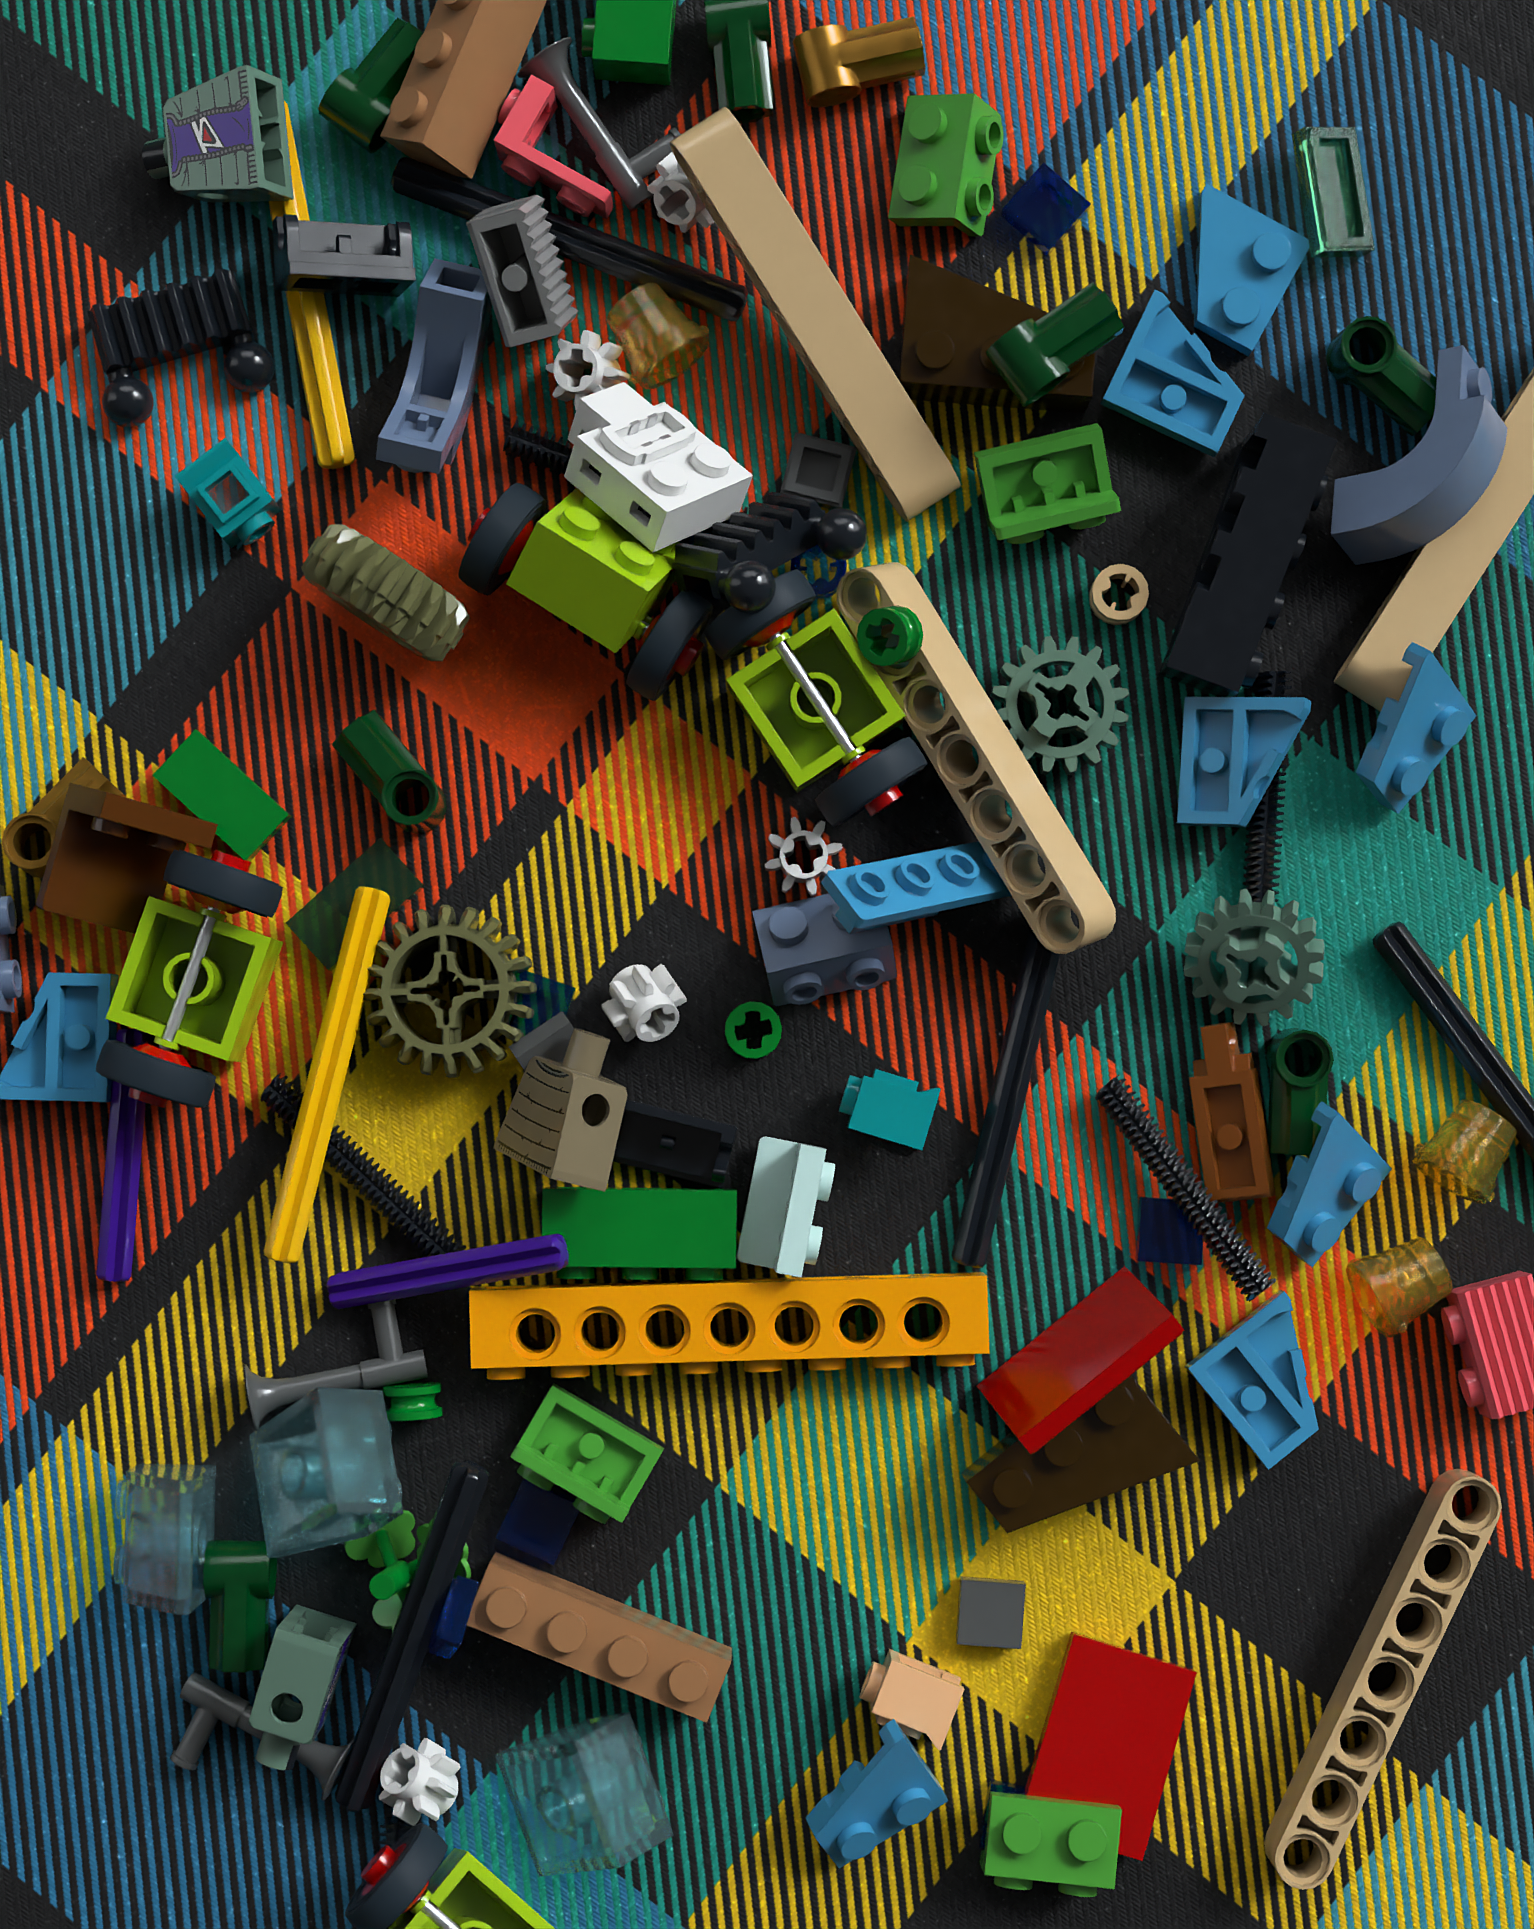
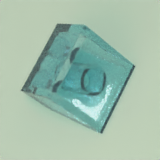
M317 1387L261 1426L258 1431H254L249 1435L268 1558L284 1557L367 1537L404 1514L402 1507V1485L397 1477L391 1443L392 1426L391 1422L387 1419L383 1391Z
M138 1464L126 1471V1480L118 1482L115 1512L117 1519H125L124 1545H118L115 1551L114 1581L115 1584H123V1603L172 1614L189 1615L207 1599L204 1594L203 1569L207 1543L209 1540H214L216 1465Z
M630 1712L589 1718L505 1749L495 1755L538 1877L620 1868L674 1835L665 1812L664 1800L656 1787L643 1751L642 1739L634 1726Z

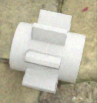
M671 152L656 165L660 176L647 186L648 191L654 194V204L658 211L657 215L671 224L679 225L683 233H686L697 222L707 228L714 220L682 171L673 152Z
M583 330L580 344H573L559 339L557 342L560 351L554 363L546 365L545 370L554 373V377L559 384L552 394L554 398L566 402L574 399L576 410L580 398L617 385L621 381L630 378V374L622 371L616 360L623 351L622 347L611 342L601 346L600 335L589 330ZM593 368L591 375L583 376L584 369Z
M793 817L790 824L792 834L785 840L778 835H769L768 841L773 847L780 850V857L765 863V870L776 871L782 869L786 875L782 885V892L787 893L792 888L794 882L806 884L807 892L811 897L816 896L817 885L815 879L821 874L825 876L830 870H836L826 863L828 856L835 855L842 850V843L825 844L821 838L825 829L824 821L821 820L816 824L812 832L801 831L800 822L796 817ZM798 841H805L808 850L819 849L821 857L813 861V871L810 873L802 874L798 864L788 865L785 860L786 857L794 853V843Z
M637 964L624 968L613 978L609 987L612 999L603 1003L602 1009L624 1041L629 1042L637 1035L643 1041L653 1042L666 1037L675 1029L679 1021V1011L676 1007L687 1002V998L664 965L660 964L651 971L647 966Z
M428 1738L422 1740L417 1751L402 1743L400 1748L392 1752L383 1764L380 1781L384 1790L379 1795V1800L393 1807L394 1816L412 1826H415L419 1821L421 1813L437 1821L439 1816L452 1806L457 1797L458 1780L455 1773L460 1769V1764L446 1756V1749Z

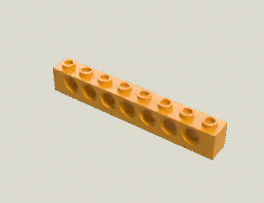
M983 1272L480 1286L469 1290L471 1369L487 1368V1379L491 1380L521 1379L526 1377L525 1367L551 1366V1377L554 1378L590 1376L589 1365H615V1375L642 1376L654 1374V1363H679L681 1374H708L718 1372V1362L744 1361L745 1372L781 1371L782 1360L808 1359L809 1370L846 1369V1358L872 1357L873 1368H906L911 1366L910 1356L936 1355V1366L957 1367L975 1365V1354H990L987 1275ZM919 1303L933 1305L937 1308L940 1315L937 1330L925 1338L911 1336L907 1333L904 1326V1318L907 1311ZM854 1305L866 1306L876 1315L874 1331L868 1337L861 1340L846 1337L841 1332L839 1326L843 1312ZM799 1307L810 1314L813 1325L810 1333L804 1339L791 1342L783 1339L775 1329L776 1318L786 1308ZM735 1309L746 1317L749 1329L742 1340L730 1344L721 1342L714 1336L711 1329V1321L721 1310ZM671 1311L682 1320L684 1335L675 1344L661 1345L650 1337L647 1323L649 1318L656 1312ZM606 1313L617 1321L619 1338L614 1344L608 1347H598L587 1340L584 1334V1323L591 1314ZM538 1314L550 1320L555 1330V1337L549 1347L534 1349L523 1341L520 1334V1326L525 1317Z

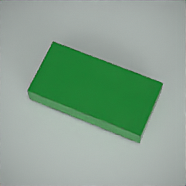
M197 729L188 736L152 775L199 819L218 824L215 834L243 860L249 862L292 817Z

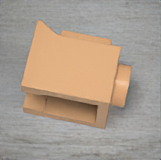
M889 1649L883 1665L872 1662L861 1689L860 1699L870 1702L871 1712L875 1713L878 1724L884 1726L894 1719L905 1735L919 1740L921 1734L925 1733L934 1746L941 1750L965 1689L959 1685L961 1677Z

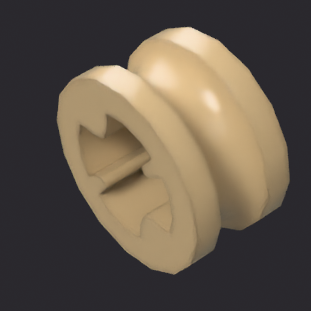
M1125 564L1111 565L1102 570L1092 583L1089 592L1090 607L1094 614L1103 622L1112 625L1127 624L1134 620L1146 606L1149 597L1148 583L1143 574L1136 568ZM1111 579H1122V588L1127 583L1133 587L1135 594L1127 601V610L1117 611L1115 610L1116 602H1113L1110 607L1104 602L1102 595L1110 589Z

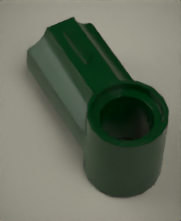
M704 0L709 54L714 53L719 109L726 107L731 111L739 124L757 122L762 118L773 116L772 103L774 101L767 48L772 47L768 0Z
M397 18L356 70L348 68L338 75L320 102L319 114L369 153L376 152L387 142L380 135L390 114L392 101L401 88L414 57L416 44L423 35V32L410 22H404Z
M1092 282L1036 322L1033 318L1021 322L995 341L985 353L1022 406L1025 407L1059 385L1070 374V368L1094 354L1095 351L1121 334L1124 325L1111 299L1105 291L1100 290Z
M1371 316L1358 318L1332 340L1327 349L1326 362L1329 371L1336 380L1345 385L1356 386L1411 436L1418 433L1433 417L1437 378L1397 343L1395 332L1387 322L1378 317ZM1350 339H1362L1370 345L1374 354L1373 364H1361L1352 357L1349 350Z
M376 710L358 717L341 731V734L332 743V746L396 824L405 831L418 834L427 833L441 823L447 809L446 797L442 789L428 775ZM421 786L427 788L430 795L427 808L416 816L402 815L399 802L403 793L411 787Z
M1299 1028L1284 1029L1273 1037L1268 1044L1266 1052L1267 1065L1270 1069L1269 1153L1310 1156L1321 1130V1126L1312 1121L1311 1118L1315 1108L1321 1101L1327 1104L1328 1075L1332 1070L1334 1061L1333 1052L1328 1041L1317 1032ZM1304 1039L1311 1045L1314 1051L1313 1065L1305 1073L1293 1075L1285 1065V1053L1290 1044Z
M208 1541L204 1558L203 1586L205 1597L211 1598L209 1669L237 1673L264 1670L268 1657L269 1599H273L277 1578V1548L274 1541Z

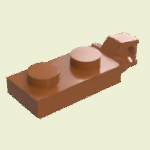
M1234 1022L1201 1027L1205 1059L1193 1061L1194 1076L1189 1077L1204 1185L1208 1188L1206 1195L1211 1193L1213 1195L1209 1202L1217 1200V1203L1274 1196L1276 1194L1257 1068H1254L1252 1053L1240 1054Z

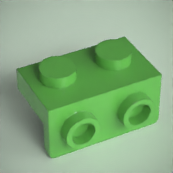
M975 93L908 96L888 219L898 226H955L968 236H982L986 216L991 212L994 201L991 183L996 154L1000 152L1003 145L1004 133L1001 115Z
M1097 423L974 452L987 525L997 540L1007 539V542L1011 544L1028 543L1043 537L1044 530L1067 524L1071 529L1091 528L1106 521L1105 515L1121 511L1119 497L1112 490L1102 428Z
M554 1383L510 1457L521 1463L517 1473L523 1478L547 1491H550L554 1484L577 1496L573 1502L575 1508L590 1518L606 1524L610 1516L619 1522L624 1521L632 1503L664 1448Z
M990 1791L985 1850L981 1851L980 1860L984 1875L994 1876V1884L996 1886L1015 1890H1030L1033 1887V1881L1059 1883V1892L1079 1897L1097 1896V1887L1115 1889L1122 1809L1119 1805Z

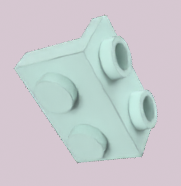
M767 1136L760 1138L737 1250V1259L740 1262L773 1268L776 1273L800 1278L802 1277L804 1263L816 1265L823 1227L812 1225L816 1201L828 1202L835 1171L834 1163L824 1162L825 1148Z

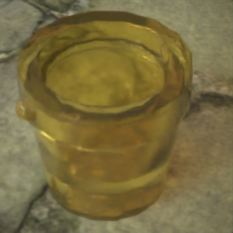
M647 283L632 290L611 308L607 316V322L631 365L632 374L630 375V382L633 384L639 383L644 389L660 387L681 376L703 356L709 345L707 337L709 329L706 326H699L696 322L691 321L657 283Z
M1462 1099L1430 1141L1415 1146L1417 1154L1413 1159V1163L1425 1176L1449 1192L1471 1202L1485 1204L1487 1201H1492L1495 1198V1193L1493 1192L1496 1187L1495 1180L1517 1131L1506 1119L1479 1103Z
M1423 1237L1414 1238L1372 1256L1364 1255L1358 1259H1353L1347 1264L1346 1268L1348 1282L1360 1308L1378 1332L1385 1337L1404 1333L1411 1321L1451 1294L1453 1290L1452 1280L1443 1260L1435 1248Z

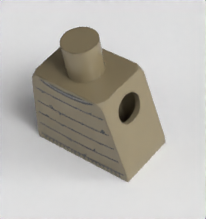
M574 1028L563 1062L540 1056L531 1058L493 1148L550 1179L605 1192L627 1100L626 1087L600 1076L611 1040Z

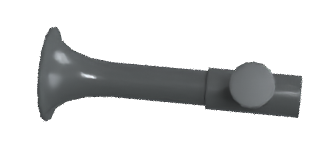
M571 37L563 38L532 57L519 70L517 76L524 78L530 77L532 74L554 87L555 96L596 155V161L630 212L643 206L653 197L643 179L657 170L656 165L672 152L670 141L681 134L673 127L668 131L667 135L629 159L619 143L613 140L578 87L567 59L568 48L573 40Z
M396 1299L367 1304L368 1309H371L379 1358L361 1361L357 1365L278 1379L261 1377L251 1372L245 1364L246 1387L255 1430H259L260 1422L268 1413L283 1405L362 1388L368 1390L428 1378L423 1349L403 1353L395 1310Z
M196 1672L190 1675L181 1690L180 1698L196 1706L197 1710L176 1750H173L170 1759L175 1764L187 1770H196L199 1764L198 1759L218 1720L233 1728L238 1727L261 1740L264 1731L248 1725L253 1708L250 1702ZM354 1739L348 1745L342 1746L322 1744L315 1740L312 1744H300L296 1760L307 1767L318 1779L323 1790L321 1800H325L330 1795L341 1778Z

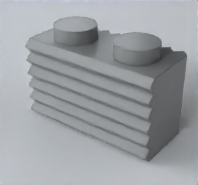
M539 195L484 209L473 219L466 222L505 347H513L558 335L575 319L579 311L571 306L575 298L568 294L571 285L564 282L567 273L560 269L564 261L556 257L560 249L553 245L556 236L549 233L552 224L545 220L548 211L541 207L545 199Z

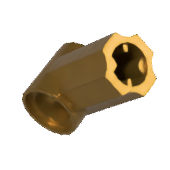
M914 16L850 31L843 25L819 26L799 34L793 40L806 103L811 107L834 106L855 98L864 88L925 75L926 67L923 44Z
M84 757L29 813L20 814L12 819L4 830L2 845L5 855L10 862L33 877L43 878L51 848L41 859L31 861L25 857V842L35 832L48 831L51 835L52 847L70 783L126 797Z

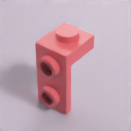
M531 74L522 92L516 88L510 92L498 116V123L502 126L494 139L498 158L503 161L501 168L512 178L527 186L534 187L536 182L539 181L558 192L557 200L578 215L589 217L591 212H594L608 219L614 208L612 194L608 189L535 149L537 142L558 106L554 87Z

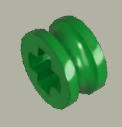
M896 605L873 609L863 616L858 625V647L863 656L875 665L883 667L908 662L917 655L922 647L923 630L921 622L916 614L907 607ZM894 624L892 634L899 636L898 646L886 648L885 645L889 638L881 636L882 626Z
M750 1001L737 1006L730 1013L726 1021L725 1035L729 1046L735 1053L745 1058L758 1059L769 1055L776 1049L781 1039L782 1025L779 1016L771 1007L762 1002ZM749 1012H759L760 1022L769 1020L772 1026V1034L763 1036L761 1041L762 1047L757 1049L747 1048V1039L738 1041L735 1036V1026L745 1024V1014Z
M421 1382L384 1387V1396L391 1400L390 1409L385 1411V1420L413 1421L443 1416L442 1407L437 1406L435 1403L436 1394L441 1392V1383Z

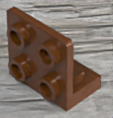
M70 783L38 893L36 906L48 912L135 934L148 897L151 896L163 900L167 881L163 880L164 872L173 850L179 851L180 849L184 851L186 843L211 849L218 824L105 791Z

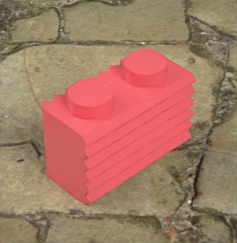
M1516 1271L1446 1290L1449 1306L1441 1308V1318L1451 1345L1459 1344L1463 1352L1466 1368L1458 1371V1378L1467 1405L1470 1408L1477 1406L1479 1413L1490 1419H1499L1503 1416L1534 1409V1281L1532 1274Z

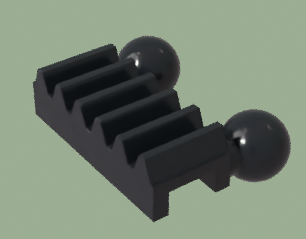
M220 268L215 270L210 277L192 276L188 283L181 285L171 282L166 284L161 291L143 290L139 297L132 299L122 296L116 299L115 304L104 305L98 303L92 305L91 310L87 311L103 370L108 376L110 383L103 393L102 404L104 412L112 422L122 427H136L143 424L152 413L154 405L153 395L143 381L134 377V371L229 344L231 349L224 360V373L229 383L237 390L246 393L261 391L269 385L274 376V360L265 347L255 343L252 325L248 321L240 293V283L233 270L229 271Z
M770 492L767 494V504L758 502L749 504V514L734 512L731 514L730 524L714 523L712 535L698 532L694 534L693 545L685 543L675 545V561L672 563L678 590L688 592L709 580L713 598L723 599L726 597L729 604L736 610L743 613H756L765 609L775 596L776 582L771 572L772 570L816 545L819 546L826 556L832 559H851L858 555L865 546L867 529L862 518L852 510L839 508L825 513V510H821L815 499Z

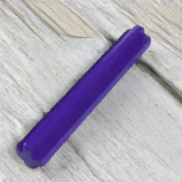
M123 1028L118 1030L116 1041L138 1046L144 1043L151 1044V1036L137 1029ZM112 1081L96 1274L98 1279L103 1281L124 1282L128 1281L132 1275L146 1103L129 1097L130 1087Z
M551 1234L340 1272L328 1278L327 1290L331 1305L334 1308L343 1309L559 1271L568 1265L569 1253L565 1238L560 1234Z

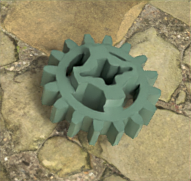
M1052 636L1044 637L1041 654L1036 655L1027 645L1022 646L1018 651L1022 666L1019 668L1005 662L1000 670L1002 676L1010 682L1009 686H994L991 690L990 697L1004 703V708L997 710V712L1007 725L1014 740L1022 748L1021 751L1026 760L1028 761L1032 755L1040 758V774L1047 775L1050 772L1055 761L1062 763L1066 775H1073L1077 770V758L1081 756L1089 765L1095 766L1101 761L1096 745L1100 744L1103 747L1113 749L1119 742L1116 735L1109 730L1110 726H1123L1128 722L1129 715L1115 709L1116 703L1123 701L1129 696L1128 689L1112 688L1110 683L1120 668L1115 664L1102 670L1096 664L1102 652V649L1098 646L1093 648L1086 656L1078 653V637L1072 636L1064 650H1057ZM1051 665L1072 667L1067 675L1047 678L1039 672L1037 674L1034 673L1038 669ZM1090 681L1094 684L1099 694L1101 704L1100 717H1098V713L1089 707L1086 686ZM1062 692L1071 698L1067 709L1074 716L1072 717L1064 713L1056 720L1047 714L1051 703L1044 695L1055 699ZM1018 694L1022 696L1021 700L1030 705L1033 725L1028 732L1022 725L1018 715ZM1071 733L1078 739H1084L1081 743L1069 747L1046 745L1052 736Z
M1247 889L1240 890L1237 905L1231 906L1222 896L1216 898L1214 904L1215 917L1200 911L1196 915L1194 928L1196 932L1187 933L1184 952L1189 955L1185 958L1184 975L1196 977L1192 994L1195 998L1211 994L1210 1012L1214 1015L1222 1012L1226 1007L1234 1009V1024L1241 1025L1247 1013H1256L1260 1025L1266 1026L1268 1025L1270 1011L1276 1009L1286 1019L1293 1017V999L1309 1004L1313 998L1312 984L1322 983L1324 964L1320 961L1324 959L1325 944L1323 939L1314 938L1316 936V920L1314 917L1297 921L1299 903L1293 899L1283 908L1275 906V893L1271 890L1265 893L1262 902H1252L1251 895ZM1287 941L1290 942L1295 950L1298 960L1296 965L1291 963L1292 955L1284 950V945ZM1212 950L1217 953L1216 961L1225 966L1222 974L1217 971L1213 963Z

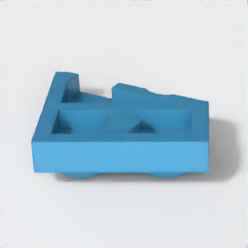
M1206 183L1198 199L1200 223L1199 244L1196 249V274L1198 278L1194 304V327L1249 357L1313 241Z
M1154 290L1101 401V405L1209 456L1215 457L1245 395L1226 372L1219 370L1211 360L1210 351L1195 333L1191 335L1169 308L1171 302L1162 292Z
M1414 642L1408 646L1402 658L1403 662L1413 666L1399 701L1386 697L1377 719L1376 732L1367 744L1356 770V774L1377 801L1397 814L1400 813L1411 797L1423 788L1428 776L1451 747L1462 739L1467 727L1477 716L1433 653Z
M1185 697L1177 823L1183 826L1246 827L1309 715L1311 701L1305 697Z
M48 972L34 999L35 1007L33 1013L27 1020L22 1022L11 1043L15 1047L0 1074V1099L111 1102L112 1080L97 1073L96 1065L106 1040H116L117 1023L105 1018L118 984L119 975Z
M1322 1101L1315 1108L1311 1118L1312 1121L1321 1126V1130L1308 1159L1305 1156L1296 1155L1287 1177L1286 1190L1277 1201L1267 1229L1295 1256L1311 1267L1315 1265L1325 1251L1337 1242L1341 1231L1363 1204L1376 1194L1381 1182L1392 1170L1339 1112Z
M1282 1290L1276 1292L1185 1365V1368L1268 1470L1319 1430L1313 1400L1309 1397L1305 1380L1307 1373L1302 1350L1298 1348L1293 1325L1291 1299Z
M894 1719L886 1723L878 1732L884 1745L870 1762L864 1767L863 1763L853 1761L839 1778L836 1788L828 1795H825L806 1816L814 1837L839 1869L852 1860L868 1855L875 1846L907 1826L921 1822L931 1811L949 1801L936 1777Z

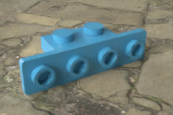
M979 841L830 870L821 881L823 887L839 906L835 916L849 934L935 916L939 911L1012 896Z

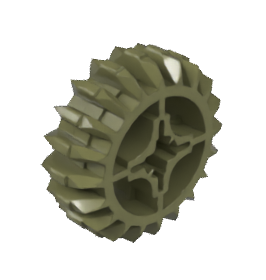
M333 524L327 527L322 536H317L308 550L309 556L301 569L309 583L350 613L402 647L412 651L417 656H421L429 661H443L450 648L454 650L464 635L462 630L470 620L464 604L423 572L393 554L386 547L377 544L368 536L365 537L346 525Z
M441 905L438 912V925L435 926L429 913L426 910L420 909L415 912V922L419 930L415 934L404 923L396 922L392 929L402 943L396 948L390 943L379 940L376 950L388 957L389 960L385 968L377 964H372L368 968L370 976L382 978L381 988H367L365 993H363L364 1000L372 1002L382 1001L383 1009L374 1011L367 1016L368 1024L380 1026L390 1023L392 1027L382 1034L379 1044L383 1048H390L403 1040L405 1043L400 1049L397 1061L402 1065H409L422 1052L420 1072L425 1075L434 1074L440 1058H443L444 1071L449 1078L459 1077L461 1057H465L468 1067L473 1073L483 1072L485 1070V1062L480 1051L486 1049L491 1057L497 1061H502L507 1057V1054L497 1039L502 1034L515 1042L524 1037L520 1029L509 1024L513 1014L524 1019H532L534 1015L532 1008L516 1004L517 994L531 995L537 992L536 983L530 981L517 982L515 974L527 971L532 967L531 959L523 956L509 960L508 955L517 949L520 940L516 935L510 934L496 943L494 940L502 926V922L498 919L491 917L477 931L479 911L475 908L467 907L462 914L459 925H456L453 907ZM458 939L467 940L479 946L491 959L498 979L485 980L469 977L464 970L463 956L458 954ZM438 942V952L434 953L433 968L429 975L422 980L402 984L404 974L411 961L426 947ZM451 972L456 974L453 982L463 984V986L471 989H480L477 992H463V995L453 997L452 1008H449V1010L444 1009L447 1001L432 995L420 994L422 991H436L437 987L446 986L448 975H451ZM498 999L496 1010L488 1024L475 1036L462 1041L461 1030L465 1029L466 1014L469 1009L476 1003ZM402 1003L427 1004L435 1013L436 1026L441 1029L442 1045L429 1041L413 1028L405 1015Z

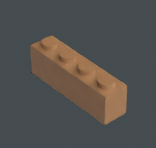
M437 0L425 31L416 44L414 57L401 88L392 101L390 114L380 137L411 159L457 177L472 179L547 0Z
M495 1552L489 1562L465 1622L467 1626L706 1723L732 1660V1647L498 1552Z

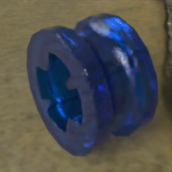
M816 545L791 559L790 571L798 569L805 576L807 575V567L801 566L803 560L809 557L817 561L825 554ZM832 559L833 563H830L829 571L836 572L830 582L819 578L813 584L809 583L815 592L817 600L831 597L836 593L839 581L846 573V560Z

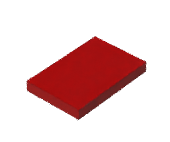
M1124 1266L980 1382L977 1388L1027 1451L1033 1454L1179 1337L1184 1329L1174 1315Z
M1071 1631L1023 1795L1119 1805L1122 1809L1118 1854L1143 1861L1197 1672L1191 1668Z

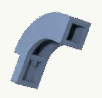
M436 258L433 260L419 287L415 330L409 362L398 399L378 436L376 460L396 464L399 468L414 473L427 471L439 474L444 464H452L472 405L491 316L492 303L481 269Z
M1463 345L1438 350L1434 415L1426 434L1417 446L1405 457L1386 468L1335 479L1331 535L1355 565L1394 558L1411 552L1436 539L1469 512L1487 489L1497 471L1506 444L1508 428L1491 404L1492 386L1486 369L1483 367L1478 368Z

